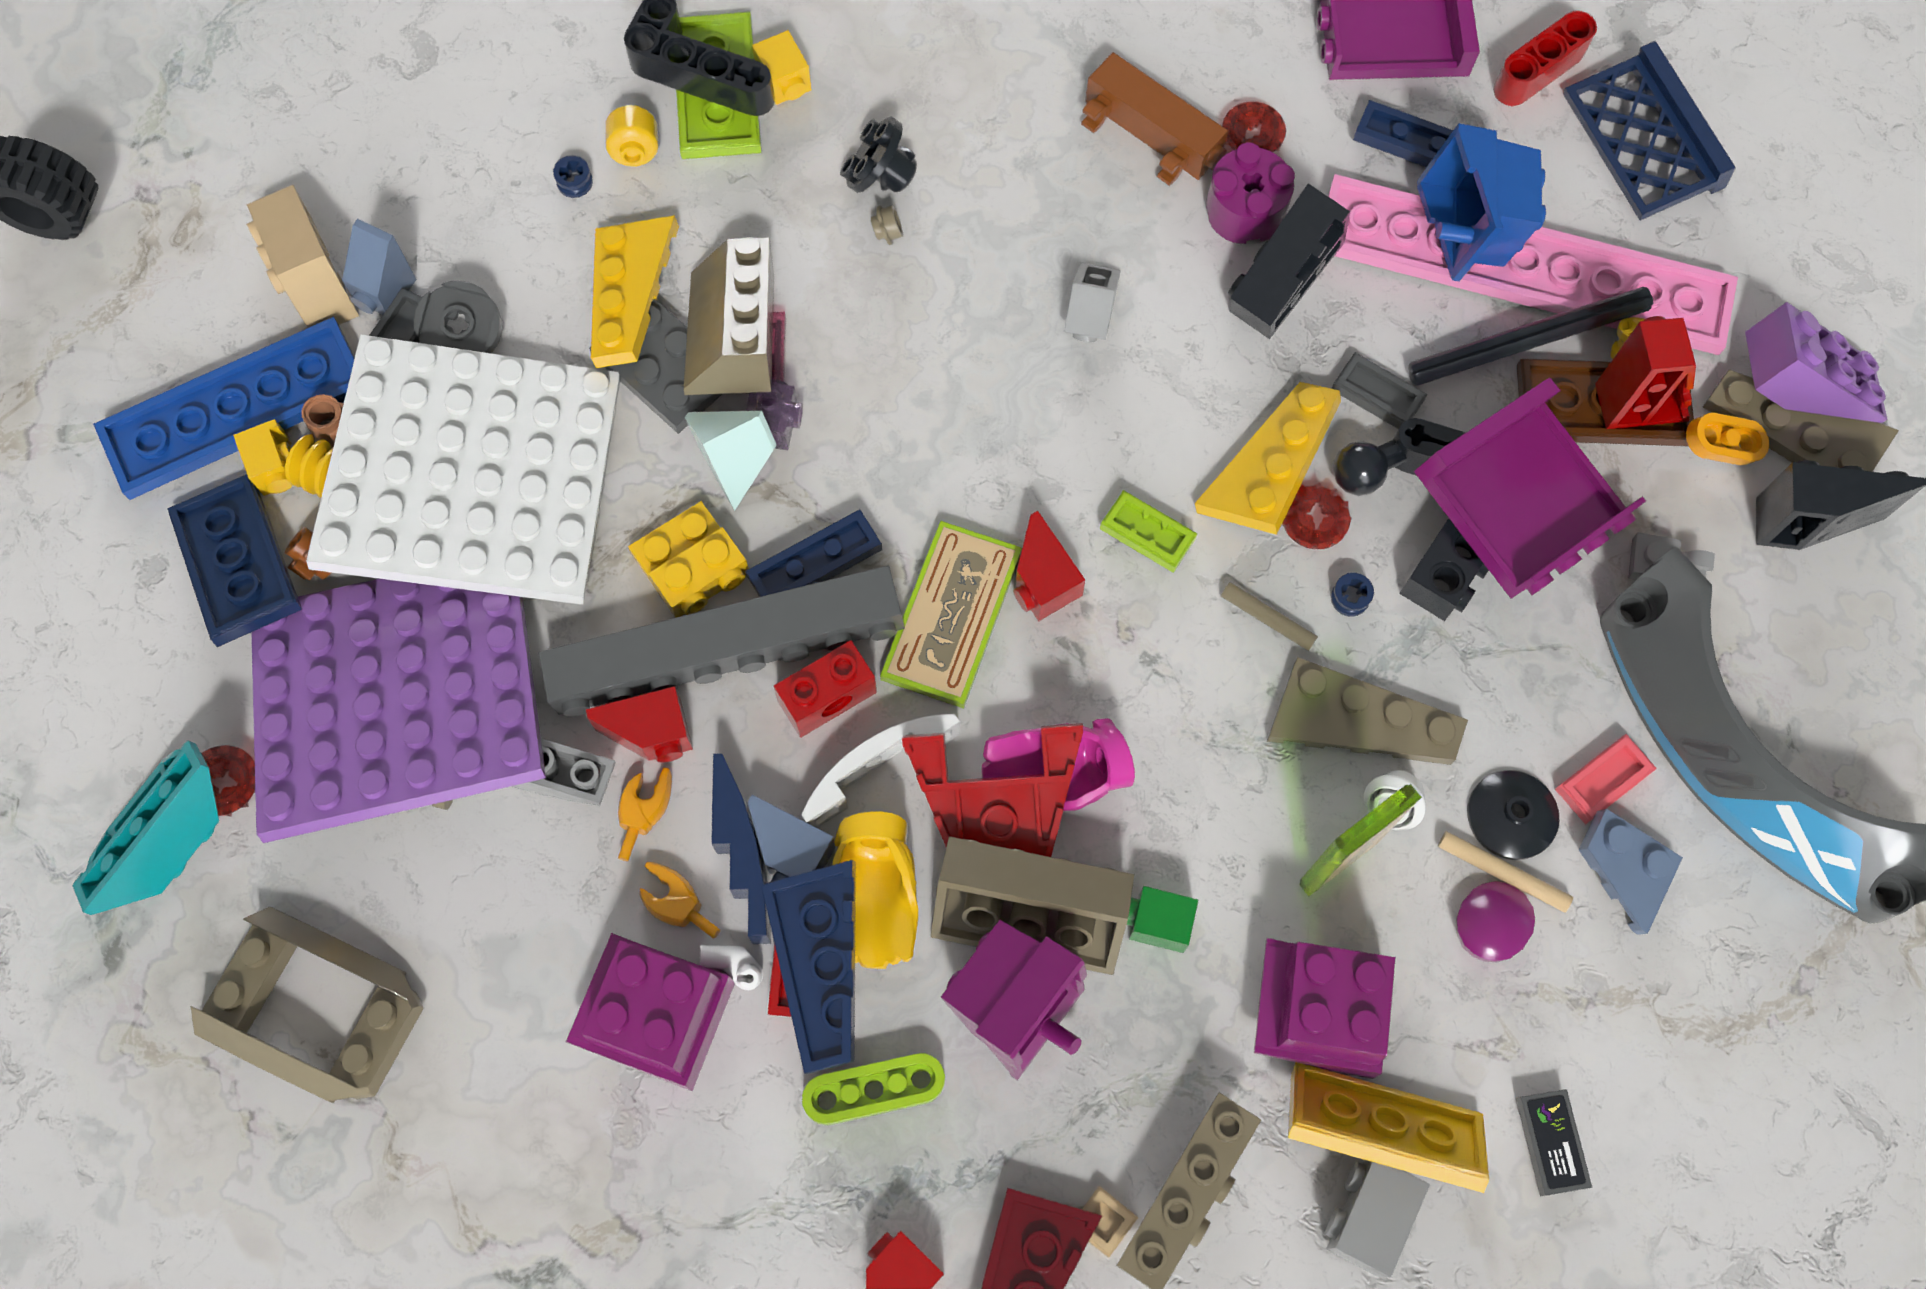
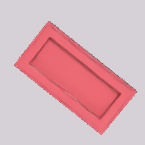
M1625 734L1555 790L1586 825L1594 819L1597 811L1608 808L1657 768L1629 736Z

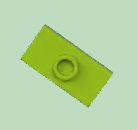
M1124 490L1100 525V530L1173 573L1197 537L1196 532Z

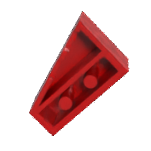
M1653 316L1640 321L1595 383L1606 429L1689 422L1688 406L1692 404L1690 389L1694 388L1696 363L1684 317L1665 319L1663 316Z

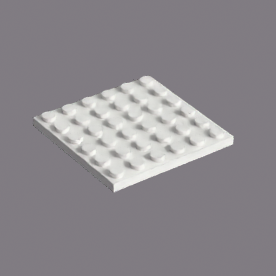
M360 334L306 560L308 569L583 605L620 383L619 373Z

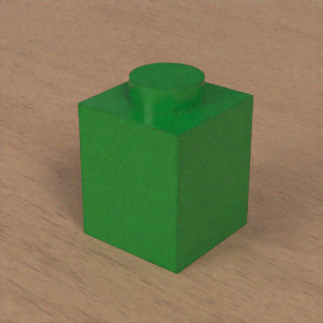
M1143 886L1138 899L1131 897L1127 925L1132 926L1129 940L1184 953L1190 943L1199 900Z

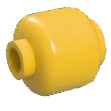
M636 105L618 107L610 112L605 121L606 150L609 156L619 164L632 167L645 165L653 160L658 152V124L653 114L647 109Z

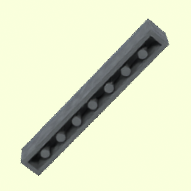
M888 565L540 651L538 654L547 702L558 715L579 716L585 714L586 709H590L593 706L609 704L674 686L677 690L678 685L693 681L698 684L712 683L721 679L722 674L737 670L742 673H751L763 669L766 663L782 659L785 662L800 661L807 658L810 652L826 648L828 651H833L850 640L852 642L866 638L875 641L885 640L893 637L897 633L896 631L905 629L890 566Z

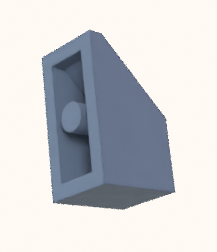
M357 218L352 226L342 281L352 296L351 302L356 307L368 314H373L376 311L383 315L401 288L410 290L417 279L394 236Z
M751 795L747 803L764 863L769 874L773 876L771 882L826 866L836 848L833 836Z

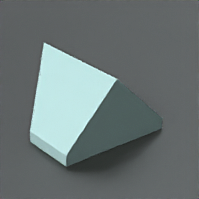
M688 412L685 419L700 451L735 511L777 445L763 412Z

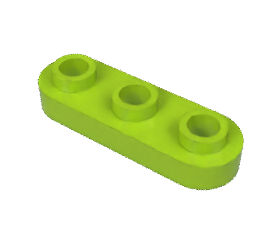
M924 1053L816 1076L808 1082L802 1094V1105L809 1118L821 1125H833L934 1101L943 1091L945 1073L941 1063L936 1058ZM919 1071L928 1073L931 1078L929 1085L922 1089L915 1087L912 1083L913 1075ZM874 1081L881 1083L884 1088L883 1094L877 1099H871L865 1094L866 1086ZM825 1092H832L836 1096V1104L831 1109H822L818 1103L819 1097Z

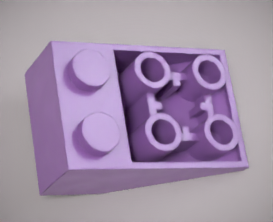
M1786 302L1745 332L1755 390L1782 408L1878 423L1888 420L1883 402L1886 400V395L1879 384L1877 376L1879 365L1875 358L1865 350L1860 352L1851 346L1838 331L1831 332L1820 325L1810 312L1806 310L1801 312Z

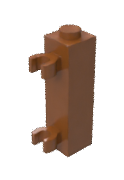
M1114 52L1088 77L1085 101L1087 104L1083 108V113L1087 116L1083 119L1081 125L1095 133L1108 117L1164 156L1159 163V166L1163 169L1157 174V178L1167 185H1172L1182 170L1199 180L1209 168L1214 171L1216 164L1226 155L1227 149L1224 146L1228 133L1227 129Z

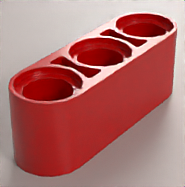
M1572 11L1510 54L1505 60L1493 88L1497 100L1508 106H1518L1578 64L1583 59L1596 34L1597 23L1595 19L1586 12Z

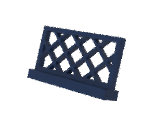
M1656 40L1642 46L1637 56L1564 89V97L1640 221L1709 190L1713 194L1727 187L1736 167ZM1631 71L1640 83L1638 92L1614 86L1618 77ZM1590 90L1605 94L1606 96L1601 108L1584 104L1579 95ZM1610 96L1634 102L1629 116L1605 110ZM1638 103L1655 107L1660 115L1658 122L1654 123L1633 117ZM1601 120L1624 125L1625 128L1621 139L1604 136L1599 129ZM1629 127L1653 133L1649 147L1626 142L1625 138ZM1657 135L1675 139L1679 145L1677 155L1653 149ZM1621 151L1645 157L1640 172L1622 167L1618 161ZM1653 159L1673 165L1669 178L1664 179L1644 173L1648 160ZM1679 166L1694 170L1701 181L1692 185H1686L1673 181V178ZM1640 183L1664 189L1661 199L1645 205L1637 192Z

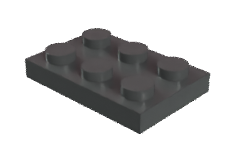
M652 300L648 312L651 319L638 361L607 366L605 368L608 371L618 372L620 382L679 434L688 426L685 419L688 412L705 411L722 394H684L687 327L657 300Z

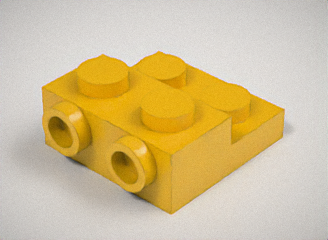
M702 501L628 546L631 555L675 618L685 614L697 613L707 605L708 599L722 590L728 592L735 589L744 581L746 570L749 569L743 554L723 527L720 528Z

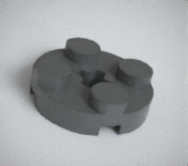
M449 281L443 283V287L435 289L432 293L430 291L427 292L420 299L414 314V329L420 343L492 353L497 347L502 334V319L495 302L481 287L466 281ZM458 314L465 315L464 318L469 327L467 330H462L460 334H453V329L447 326L448 321L456 320Z

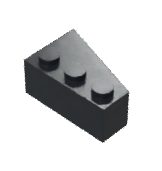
M1308 183L1270 240L1266 241L1259 249L1253 260L1254 263L1246 275L1242 273L1232 284L1228 295L1231 296L1230 312L1270 339L1345 243L1350 211Z

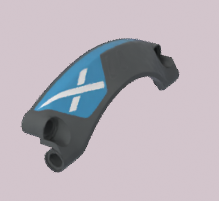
M1677 546L1666 552L1601 614L1600 625L1629 698L1654 742L1677 775L1707 810L1756 854L1804 888L1836 907L1858 917L1860 920L1867 923H1879L1908 911L1912 906L1926 901V824L1901 822L1877 817L1844 805L1803 782L1784 767L1762 745L1735 707L1717 664L1711 634L1712 584ZM1620 610L1628 612L1634 622L1627 621L1622 616ZM1876 890L1884 897L1885 907L1877 900Z

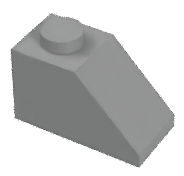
M1080 263L1072 286L1064 332L1073 333V338L1084 342H1096L1097 338L1106 339L1121 270Z

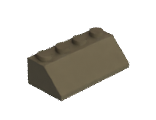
M769 237L727 239L691 272L684 374L685 395L771 392L774 272Z
M949 837L938 880L931 938L977 947L983 935L990 932L997 922L1001 920L1040 943L1046 937L1050 938L1080 957L1085 963L1086 970L1113 975L1128 921L1135 874L1120 872L1112 868H1101L1076 863L1062 858L1057 859L1027 853L1019 849H1008L983 844L975 840Z

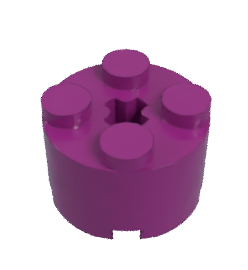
M1243 143L1236 150L1223 156L1214 168L1206 199L1208 220L1214 231L1224 239L1237 244H1246L1247 240L1260 239L1259 243L1269 240L1287 214L1294 192L1295 172L1293 168L1287 165L1275 153L1259 148L1254 143Z

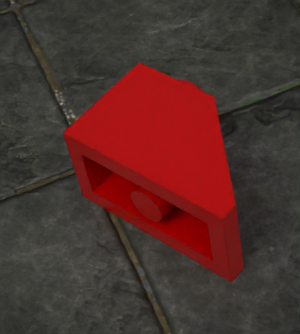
M1036 511L1030 515L1017 568L1016 588L1013 592L1021 608L1025 612L1031 610L1037 620L1041 621L1082 597L1086 580L1039 511Z
M675 686L586 709L587 718L595 731L648 761L656 759L657 762H670L681 758L683 752L693 750L682 701Z
M902 1231L894 1238L886 1232L867 1253L873 1262L866 1268V1289H932L944 1275Z

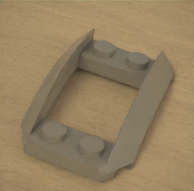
M271 906L243 918L242 920L252 924L203 1009L200 1010L190 1006L194 1034L328 1102L334 1103L335 1100L354 1098L357 1100L376 1096L424 1009L417 993L411 990L405 977L407 973ZM297 947L378 986L329 1073L247 1033Z

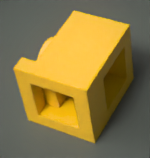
M275 419L233 435L248 478L263 496L271 493H282L293 486L285 476L286 459L291 450L290 445L292 443L289 436Z

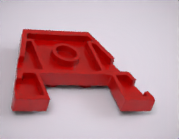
M1083 723L1041 726L1044 774L949 780L945 733L906 735L902 737V745L906 755L910 758L920 788L927 798L935 823L946 847L949 837L963 840H975L979 843L1008 849H1019L1027 853L1047 857L1052 856L1083 735Z

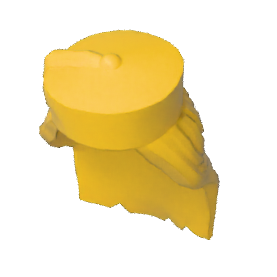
M862 812L846 817L839 824L834 840L835 846L838 849L832 865L850 860L856 862L855 963L859 962L861 967L870 969H886L889 963L896 965L900 960L909 962L913 957L919 912L916 899L915 863L913 854L906 845L908 825L902 817L889 812Z

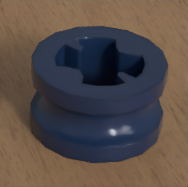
M574 155L566 156L555 164L553 176L557 188L564 196L578 198L591 190L593 178L590 168L584 159ZM573 172L579 173V175L575 176L574 181H567L568 178H571Z
M1347 573L1342 575L1336 582L1331 593V603L1335 610L1342 615L1348 617L1358 616L1372 602L1374 587L1371 581L1364 575ZM1350 586L1358 589L1356 595L1362 594L1356 603L1347 600L1348 594L1345 596L1342 594Z

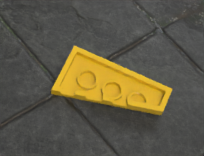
M675 215L595 228L591 359L596 368L638 361L651 319L648 313L652 300H657L661 287L658 282L662 267H667L671 255L669 250L671 238H676L679 229Z
M1300 381L1194 503L1196 512L1277 535L1341 403L1340 391Z

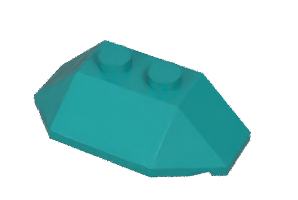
M188 740L180 749L173 751L165 757L102 836L89 857L86 871L80 873L72 885L83 913L94 915L162 894L171 881L181 875L187 861L199 846L212 836L215 826L219 823L209 767L195 743Z

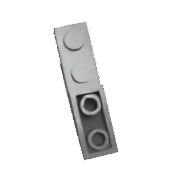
M541 738L546 778L511 786L546 796L600 806L616 762Z

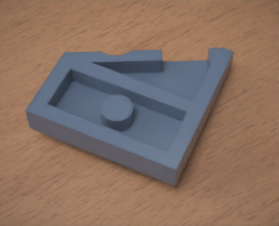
M1608 809L1597 811L1579 851L1590 868L1599 874L1601 885L1611 900L1618 899L1632 920L1628 923L1632 932L1637 935L1648 934L1683 857Z

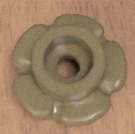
M881 205L877 206V215L871 216L874 233L878 240L885 239L889 245H892L894 239L903 237L898 213L894 205L884 208Z

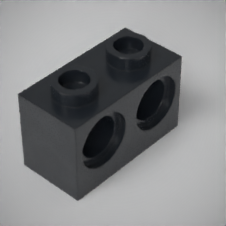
M1448 518L1399 594L1445 621L1454 609L1461 613L1476 592V590L1469 587L1476 575L1483 579L1489 570ZM1460 546L1467 549L1471 557L1460 555L1455 547ZM1433 580L1444 581L1449 586L1450 591L1440 590Z

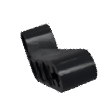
M676 0L642 1L624 35V43L630 66L636 75L751 116L764 115L773 108L775 100L770 70L766 65L683 36Z

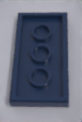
M247 474L167 508L210 640L216 647H220L302 610L260 492L250 481Z

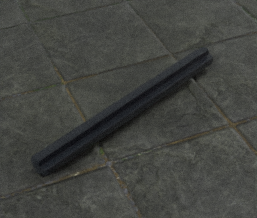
M1647 287L1633 289L1412 361L1408 366V374L1413 385L1419 386L1647 312L1654 304L1653 297Z

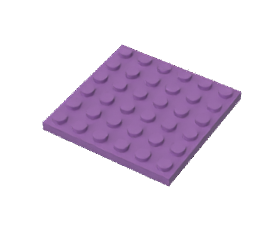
M375 579L298 596L302 610L251 632L256 835L263 843L546 778L523 597Z

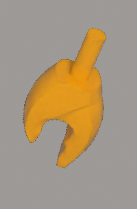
M664 767L662 769L659 781L654 786V794L649 799L639 798L643 784L642 773L635 775L623 789L618 804V819L620 827L627 830L618 859L628 862L638 834L647 835L664 815L670 801L672 774L669 768Z
M646 862L645 868L659 878L662 884L669 886V893L661 899L640 888L639 895L646 909L658 920L672 926L686 927L691 921L711 938H716L720 933V929L699 913L701 903L688 880L669 867L655 862Z

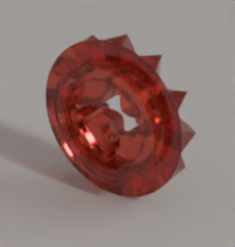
M1244 102L1236 105L1226 114L1222 127L1228 130L1225 145H1229L1233 150H1236L1243 143H1254L1259 148L1271 152L1279 151L1286 136V125L1279 112L1273 107L1260 102ZM1261 124L1259 136L1254 135L1252 138H1245L1247 130L1252 131Z
M1320 482L1314 486L1306 487L1302 484L1282 523L1289 537L1303 547L1310 549L1332 547L1345 537L1352 519L1348 510L1349 501H1344L1338 495L1337 488L1330 490L1322 487ZM1315 503H1319L1322 514L1328 515V517H1323L1317 529H1315L1313 516L1306 514L1311 512Z
M230 745L215 746L202 752L201 754L209 767L211 779H216V777L224 778L226 772L229 771L228 776L238 783L237 786L224 787L221 793H219V788L212 783L218 816L231 817L232 813L240 808L249 807L248 801L255 793V762L253 757L243 749Z

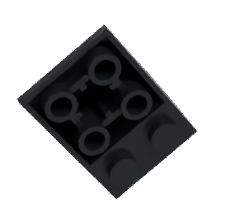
M1811 460L1792 462L1756 497V545L1801 550L1885 520L1926 486V478L1909 476L1906 472L1902 471L1886 473L1864 471L1859 466H1844L1840 468L1821 466L1818 462Z

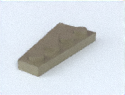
M1730 369L1722 377L1703 405V408L1711 413L1758 422L1768 435L1769 449L1790 462L1811 460L1818 462L1821 466L1838 468L1859 466L1864 471L1873 472L1899 431L1878 422L1784 409L1756 391L1752 377Z
M1297 657L1267 742L1283 743L1288 741L1304 743L1306 747L1324 749L1325 746L1350 749V752L1369 754L1374 752L1390 754L1393 758L1451 765L1456 760L1468 720Z

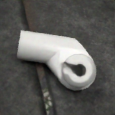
M700 945L699 965L709 969H723L733 982L743 990H753L762 982L763 970L746 948L742 946Z

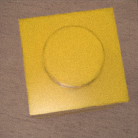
M789 30L752 45L754 60L763 63L770 70L775 105L787 100L798 99L804 93L811 91L809 65Z

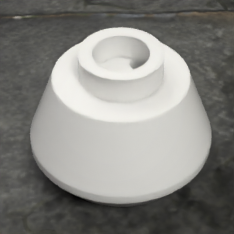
M1396 770L1376 777L1367 785L1364 791V804L1368 813L1377 823L1384 827L1392 823L1409 808L1411 809L1392 828L1393 830L1411 829L1417 826L1425 815L1424 788L1421 782L1408 772Z

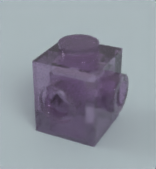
M772 379L771 392L749 393L746 411H762L777 444L775 449L789 450L793 428L799 429L801 426L803 403L797 402L795 386L788 385L781 380Z

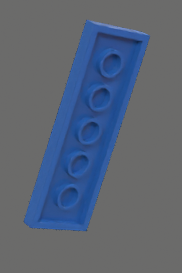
M332 317L98 421L93 425L122 493L129 500H132L239 451L233 436L234 434L273 419L278 422L283 430L303 422L301 410L304 403L313 396L325 394L335 398L338 403H344L355 357L339 324Z

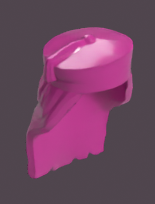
M1108 718L1096 719L1092 722L1093 728L1083 726V735L1063 811L1079 810L1086 805L1098 801L1108 794V791L1127 788L1133 785L1135 780L1133 758L1124 736L1116 728L1112 720ZM1041 728L1012 731L990 737L984 746L983 757L986 761L982 764V778L1044 774Z

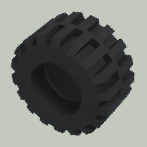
M0 136V220L13 228L48 239L69 240V238L74 239L78 237L98 193V184L95 182V177L86 170L85 166L55 147L29 138Z

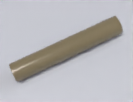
M1231 582L1228 583L1221 594V597L1307 651L1311 649L1318 638L1314 633Z

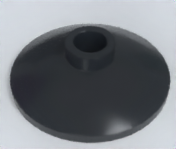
M1512 770L1493 773L1484 778L1474 788L1468 802V822L1474 836L1483 847L1499 857L1511 860H1523L1534 857L1550 846L1558 832L1560 818L1554 796L1541 781L1527 773ZM1512 804L1522 806L1525 810L1524 818H1519L1513 814L1511 810Z

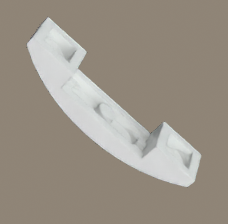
M955 714L922 717L893 726L866 740L850 751L825 775L812 793L802 812L803 821L818 828L848 808L846 797L842 791L904 750L902 745L903 736L945 733V742L947 743L960 734L959 719Z

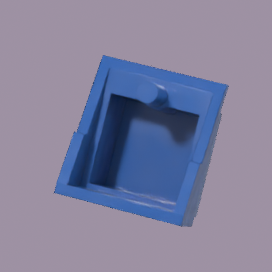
M1458 123L1418 178L1417 188L1428 223L1435 224V236L1440 241L1452 281L1459 282L1474 264L1504 267L1517 252L1523 249L1525 242L1532 234L1542 227L1546 217V207L1542 204V188L1546 174L1545 170L1541 168V150L1497 139L1496 130Z

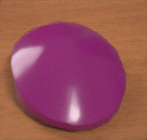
M1504 882L1483 883L1474 888L1461 903L1457 915V936L1463 949L1471 956L1483 962H1500L1512 958L1523 950L1534 932L1535 914L1532 904L1522 891Z

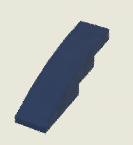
M713 754L711 844L717 854H730L729 890L734 899H748V937L751 943L771 944L770 921L761 886L766 884L759 844L747 806L723 754Z

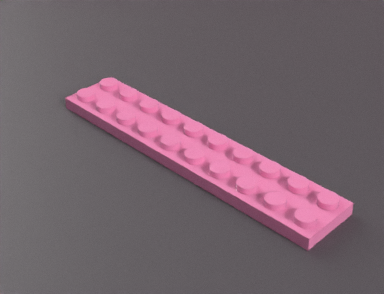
M1334 174L1328 197L1350 211L1345 243L1336 253V257L1557 314L1633 289L1647 287L1653 297L1654 304L1649 311L1631 317L1645 319L1653 316H1663L1665 319L1684 317L1692 349L1720 355L1726 348L1738 281L1737 276L1541 227L1525 242L1523 249L1517 252L1504 267L1474 264L1459 282L1452 281L1440 241L1435 236V224L1428 223L1419 195ZM1621 320L1603 326L1617 329Z

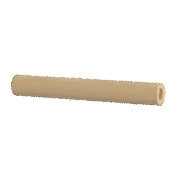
M1445 831L1438 844V847L1564 913L1569 909L1573 901V896L1448 831Z

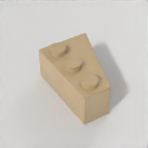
M294 185L247 204L253 221L247 223V227L257 243V251L268 269L266 273L278 294L287 293L307 328L332 317L336 319L339 325L358 317L359 314L343 287V281L338 272L336 273L329 258L330 255Z

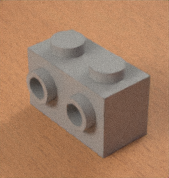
M1364 1160L1363 1164L1356 1162L1345 1183V1189L1350 1191L1343 1210L1339 1207L1334 1210L1326 1226L1325 1235L1331 1237L1326 1249L1379 1278H1391L1430 1184L1404 1170Z

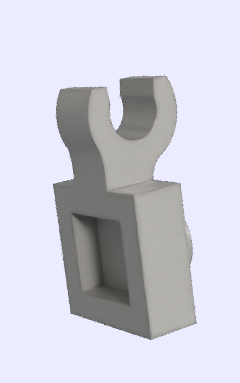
M1637 532L1632 539L1628 578L1638 579L1650 565L1673 547L1677 546L1681 550V540ZM1704 550L1683 552L1705 577L1706 571L1713 570L1715 553Z

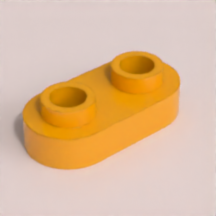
M1708 413L1693 419L1686 430V440L1689 448L1695 455L1704 459L1736 465H1748L1763 459L1769 450V438L1765 429L1758 422L1749 419Z

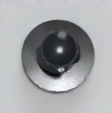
M887 117L880 123L872 119L861 133L860 140L863 143L855 155L849 156L843 164L840 175L846 179L847 186L856 193L865 191L876 180L880 182L881 190L886 191L890 189L897 193L904 190L913 180L917 170V162L914 159L915 154L907 147L899 146L903 126L895 118Z

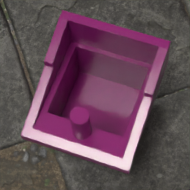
M999 920L994 928L979 940L976 951L964 967L950 978L941 998L968 1030L986 1044L1009 1071L1011 1077L1018 1081L1047 1040L1070 1055L1075 1054L1080 1048L1081 1038L1061 1026L1060 1023L1085 990L1083 980L1086 978L1087 972L1085 963L1080 957L1050 938L1046 937L1040 943Z
M611 933L566 1042L693 1091L735 983L726 974Z
M1266 938L1253 1053L1374 1079L1381 1075L1383 1060L1388 1053L1396 957L1303 942L1289 943Z

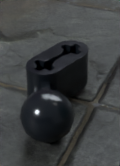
M1408 419L1402 423L1393 440L1377 447L1375 444L1359 441L1350 443L1340 450L1334 459L1333 474L1336 483L1345 492L1356 496L1372 494L1384 484L1389 469L1395 467L1400 471L1416 475L1414 471L1465 432L1424 419Z

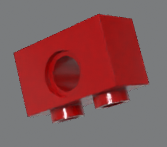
M852 640L773 685L779 705L800 738L877 693L875 676Z

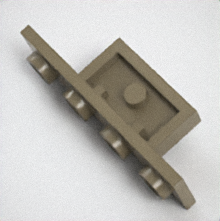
M1220 1092L1217 1094L1116 1265L1150 1289H1164L1189 1244L1196 1248L1204 1237L1211 1223L1205 1217L1214 1201L1222 1204L1236 1180L1230 1174L1260 1124V1118Z

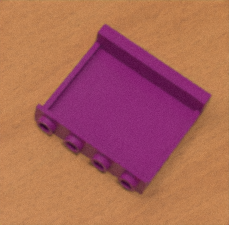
M1320 0L1317 12L1318 31L1324 32V39L1321 44V62L1328 66L1329 80L1470 76L1480 53L1472 0Z
M1550 377L1437 451L1414 471L1510 599L1525 589L1528 590L1531 596L1554 580L1550 575L1552 570L1556 569L1559 575L1577 564L1582 560L1577 553L1583 548L1588 555L1610 539L1605 531L1610 529L1615 535L1636 520L1632 512L1646 502L1642 496L1626 507L1545 404L1560 392V389Z

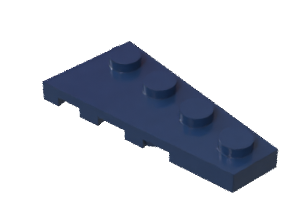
M850 860L761 885L804 1074L855 1062L856 862Z

